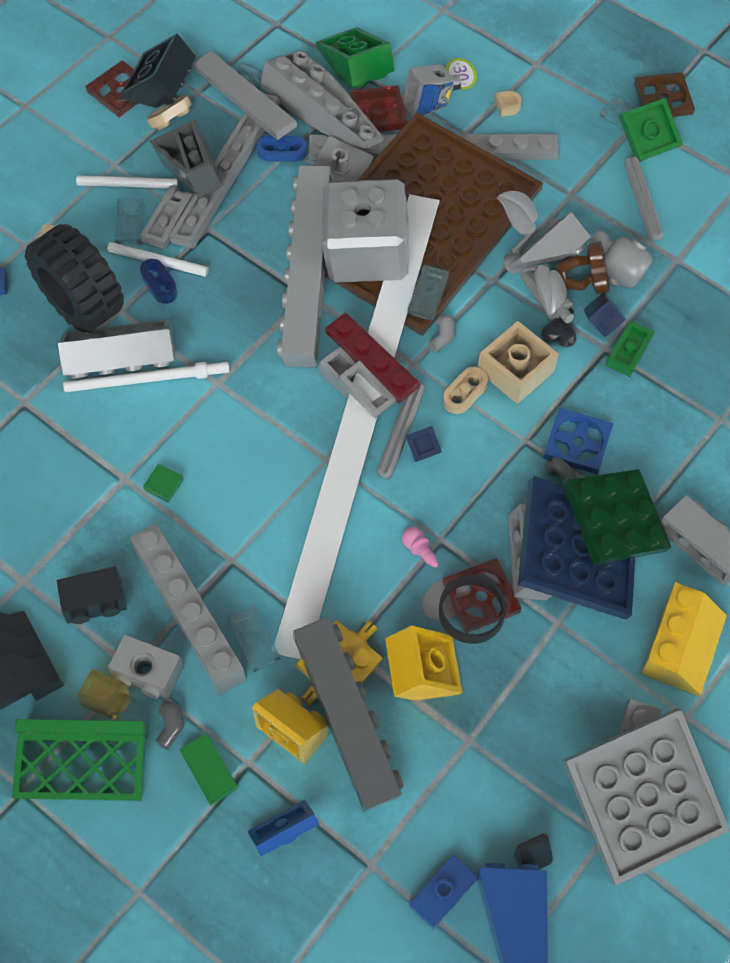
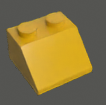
M411 625L385 638L394 697L417 701L463 693L453 637L448 634Z
M277 689L252 706L256 727L305 764L328 736L327 721L314 710L309 712L303 708L301 700L293 693L287 692L285 694L280 689Z

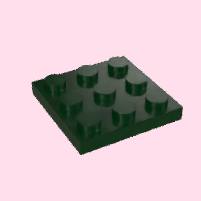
M640 469L568 479L563 484L594 565L663 553L672 548Z

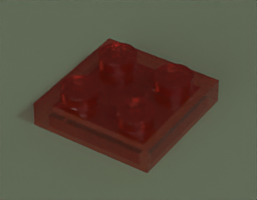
M398 85L350 91L352 100L379 132L401 130L408 121Z

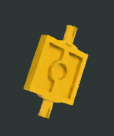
M335 620L332 625L337 624L340 629L343 641L339 642L342 651L343 653L349 652L355 669L351 671L355 682L361 681L363 684L383 659L366 642L377 631V627L374 624L371 627L372 622L367 621L358 633H355ZM300 659L296 664V668L310 680L304 663ZM312 685L300 697L304 703L306 701L308 706H311L317 698Z

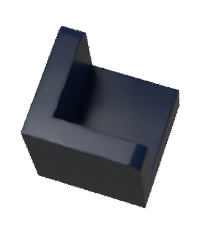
M605 292L600 294L584 309L587 319L605 338L626 321L621 309Z

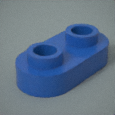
M272 135L261 137L256 145L257 154L264 161L296 162L305 158L307 154L306 141L300 136L284 135L277 140Z

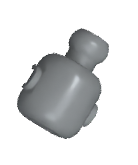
M598 230L589 241L587 249L590 243L602 241L609 282L615 286L621 284L626 288L635 287L653 262L651 254L645 250L647 247L637 242L635 238L631 240L627 237H619L613 242L609 239L606 232Z

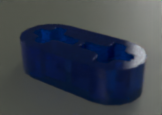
M148 259L142 262L140 265L141 277L153 297L162 304L173 302L177 298V287L164 265L157 259ZM153 270V272H157V277H154L153 274L148 271ZM163 285L169 291L165 293V291L160 289V286Z

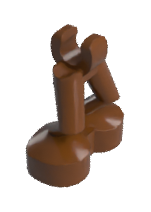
M602 241L590 243L587 249V256L571 257L557 262L556 268L550 269L556 270L561 275L566 289L584 291L592 282L596 294L610 292ZM589 265L591 268L590 274L582 281L567 277V271L577 266Z

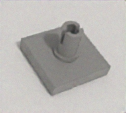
M329 135L313 166H330L333 182L357 181L374 162L375 156Z

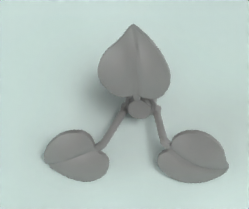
M508 191L502 193L496 198L503 205L516 231L524 235L521 241L512 248L513 252L504 257L505 267L511 274H516L520 271L522 273L534 271L536 285L547 316L551 315L567 298L566 285L561 275L556 270H550L548 265L528 266L510 270L507 267L527 248L523 245L536 230L534 222L538 219V213L535 205L522 192ZM554 218L548 221L546 225V230L549 229L559 219ZM569 255V256H567V257H565V258H563V259H561V260L569 259V258H571L572 256Z

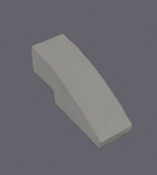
M341 346L319 363L318 372L347 399L350 394L375 418L397 400L360 360L356 363ZM359 373L381 396L370 402L353 384L355 375Z

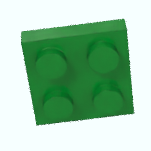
M666 98L618 116L632 153L639 159V162L683 145Z

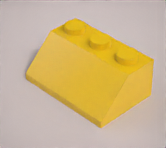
M675 582L667 597L641 674L700 697L727 615L704 592Z

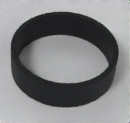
M478 575L461 576L451 581L441 594L439 603L441 625L451 637L460 642L468 644L486 642L493 638L503 626L507 609L506 599L501 589L493 581ZM466 585H476L487 589L497 598L501 606V619L496 626L484 633L468 634L457 630L448 622L443 611V603L453 590Z

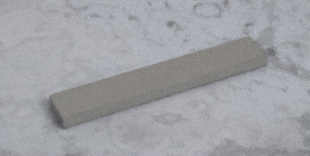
M210 51L192 63L196 72L277 140L297 127L294 118L214 52Z

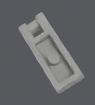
M171 185L140 235L141 241L166 249L170 242V233L195 193L190 191L182 192L178 187Z

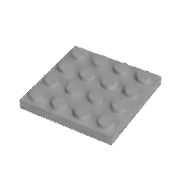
M673 709L562 760L611 883L615 885L730 831L681 709Z

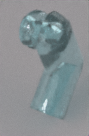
M241 62L238 67V73L247 77L248 81L260 90L262 71Z

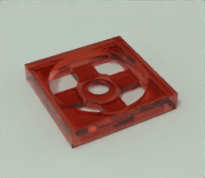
M121 60L86 85L87 93L116 116L121 117L138 103L129 100L116 102L117 99L123 100L120 93L116 91L117 88H124L128 79L124 82H118L114 78L121 73H125L130 77L134 69ZM106 85L111 91L103 97L99 89Z
M497 558L442 579V583L446 587L451 581L461 576L480 575L485 572L491 573L497 577L499 583L496 585L507 598L505 619L521 613L522 608L517 598L514 597V592ZM469 585L471 588L470 594L460 598L456 597V589L448 595L465 633L498 622L501 619L502 612L496 613L492 605V601L496 597L483 587ZM479 591L485 592L487 599L479 601L476 598V593ZM474 606L481 609L484 618L472 616L464 610Z

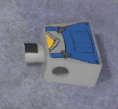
M441 64L412 67L409 69L402 106L411 118L416 112L427 116L446 108L449 104L451 92L461 88V80L458 75L451 76Z

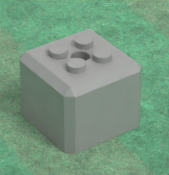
M399 179L330 182L323 188L321 244L328 277L334 282L402 280L408 274V212L405 184Z

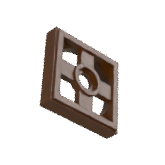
M683 73L635 78L634 85L641 106L660 100V95L668 96L666 101L673 117L693 115L695 107ZM676 84L680 91L670 92L666 89L665 85ZM646 87H655V94L644 95ZM676 101H683V102H684V103H683L682 105H680L679 107H676V108H673V107H672V103H673V102H676Z

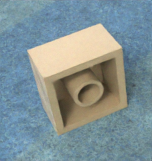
M517 321L480 352L478 367L487 373L488 380L516 404H519L555 372L559 354Z

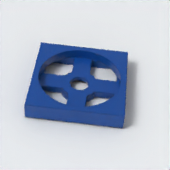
M559 408L543 458L552 460L553 457H559L571 467L598 475L613 423ZM567 421L578 424L576 431L571 434L559 431L558 429L560 425ZM589 427L599 430L603 439L602 443L588 438L586 434ZM581 438L583 445L576 446L573 443V439ZM555 442L567 445L569 449L568 456L564 455L557 448ZM585 451L597 454L590 459L579 460L580 453Z

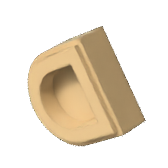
M514 91L495 93L494 101L501 117L517 114L521 110L522 98L518 93Z

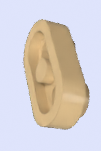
M187 94L180 95L173 103L165 104L148 115L146 120L151 128L161 130L170 125L169 120L175 116L181 117L187 114L192 103Z
M479 367L466 368L444 391V408L453 414H461L467 411L487 389V373ZM474 382V383H477L478 385H477V386H472V385H470L469 383ZM458 400V401H460L461 403L456 404V403H453L452 401Z

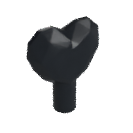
M572 308L568 309L572 314L574 313ZM561 318L547 324L541 334L545 341L558 342L564 347L573 346L577 340L576 332L572 325L565 323Z

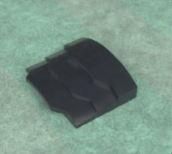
M25 611L12 614L0 612L1 710L30 693L38 701L64 686Z

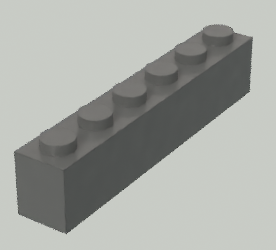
M329 617L293 630V639L363 812L398 799L402 795L400 789L404 788L402 778L397 769L392 771L388 762V759L391 758L389 747L385 740L380 741L375 730L379 728L377 718L373 710L367 711L363 701L367 698L361 681L355 682L351 672L355 669L349 652L343 653L339 642L343 641L338 625H332Z

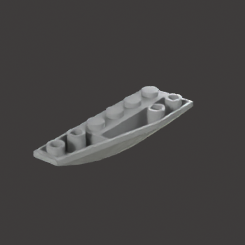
M298 50L265 61L260 87L270 95L279 96L281 104L305 123L328 136L330 135L345 143L364 149L383 141L384 137L334 76L326 71L323 66L311 59L307 53Z

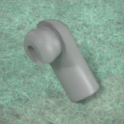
M441 315L436 320V324H439V334L428 342L429 347L435 353L455 338V321L449 315Z

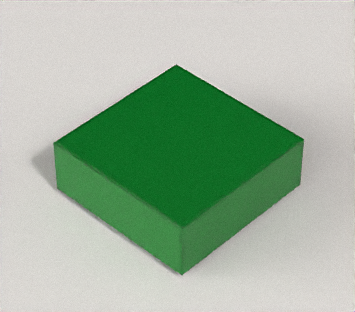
M158 464L143 485L144 491L169 503L183 482V475Z

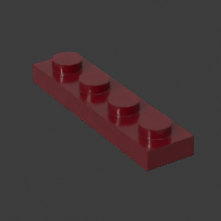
M346 312L325 327L326 334L339 347L341 346L356 363L360 360L397 399L396 402L398 404L419 388L420 382Z

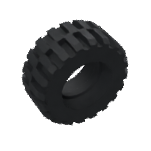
M58 224L28 244L24 257L27 261L26 265L31 271V276L38 284L40 291L46 296L48 302L76 330L92 332L121 311L124 304V295L121 292V286L117 282L114 272L109 268L105 258L100 255L99 250L78 229L72 228L68 224Z

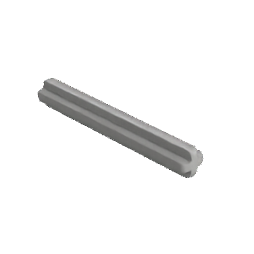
M636 156L628 157L625 160L624 166L649 240L652 242L662 239L664 232L639 159Z
M419 383V388L404 399L377 469V475L390 479L393 475L406 441L405 436L409 433L424 394L425 386L422 383Z

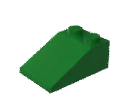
M358 27L315 42L316 47L339 78L354 88L362 87L366 82L373 79H383L387 74L395 71L390 43Z

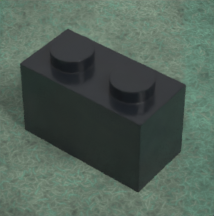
M116 566L56 580L61 611L67 624H82L88 622L90 618L99 616L112 617L119 614L120 611L127 610L122 581Z

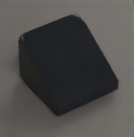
M547 833L540 834L517 845L514 856L519 865H537L539 870L553 862Z

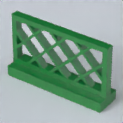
M16 719L15 732L18 733L12 799L142 801L146 738H148V725L144 721ZM26 741H38L45 749L33 762L25 756ZM44 741L55 742L52 745L48 746ZM62 742H70L77 751L63 763L53 750ZM76 742L86 743L80 748V746ZM94 742H102L109 752L95 764L84 751ZM107 742H116L117 744L112 748ZM125 743H137V756L126 764L116 751ZM50 754L60 767L46 779L36 766ZM82 755L92 767L81 778L77 779L67 767ZM113 755L124 768L109 780L99 767ZM24 761H25V763L28 765V767H26V768L23 770ZM135 764H136V773H134V772L130 769V768H131L133 765H135ZM32 770L43 783L33 792H21L22 779ZM63 771L74 781V784L64 793L57 792L50 784ZM96 771L107 784L97 793H89L82 783ZM127 771L135 779L134 794L121 793L113 785ZM45 787H47L51 792H41V791H42ZM78 787H79V788L82 790V792H83V793H72V792H73L75 789H77ZM109 788H111L115 793H105V792H106Z

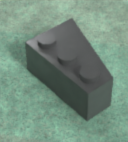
M195 120L149 141L162 164L198 197L212 193L222 187L208 143Z

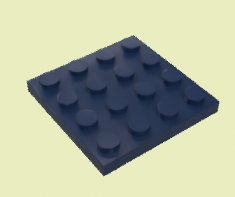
M533 476L528 481L518 585L625 620L631 617L635 558L594 565L564 487Z

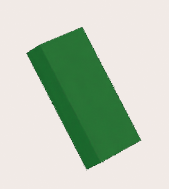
M207 733L179 749L210 806L238 790L237 784Z

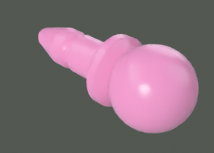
M414 526L405 529L402 534L404 546L410 549L414 555H420L430 566L437 567L436 556L429 549V540L425 538L423 531Z

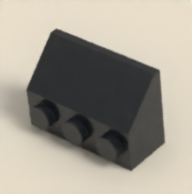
M178 33L143 52L120 96L125 100L158 108L163 104L169 105L173 103L178 97L177 92L179 88L185 83L184 78L186 74L192 69L191 65L196 57Z

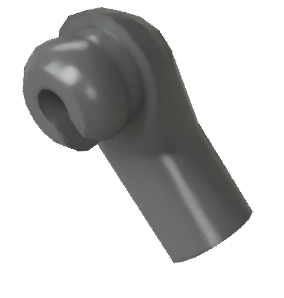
M553 457L552 460L547 461L545 464L546 472L551 476L558 474L562 478L563 484L568 479L576 478L575 470L559 457Z
M166 701L159 707V714L163 717L165 728L155 741L161 747L168 750L183 730L184 721L179 705L175 702Z

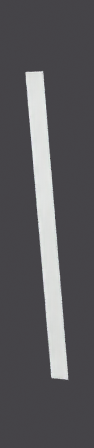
M409 194L407 200L408 274L402 280H383L368 330V334L393 357L396 354L440 201ZM359 373L355 375L353 384L370 402L381 396ZM350 394L272 653L299 660L301 656L293 639V630L316 622L320 618L377 417H373Z

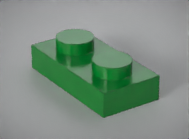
M629 321L610 354L606 366L631 377L652 340L655 331Z

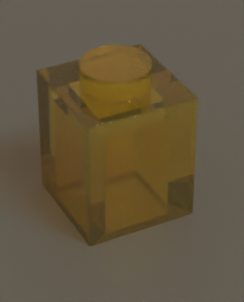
M94 669L89 673L77 695L82 706L113 720H116L119 713H123L130 702V692L124 682Z

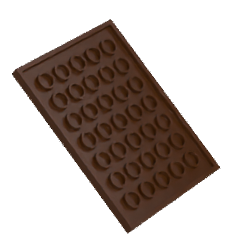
M416 112L357 181L399 179L405 184L406 203L409 194L440 200L404 323L406 327L423 337L513 226L503 205L496 197L508 191H518L524 193L533 201L542 190L543 182ZM326 268V269H325V277L328 278V279H330V278L328 277L327 268ZM383 281L334 283L376 307Z

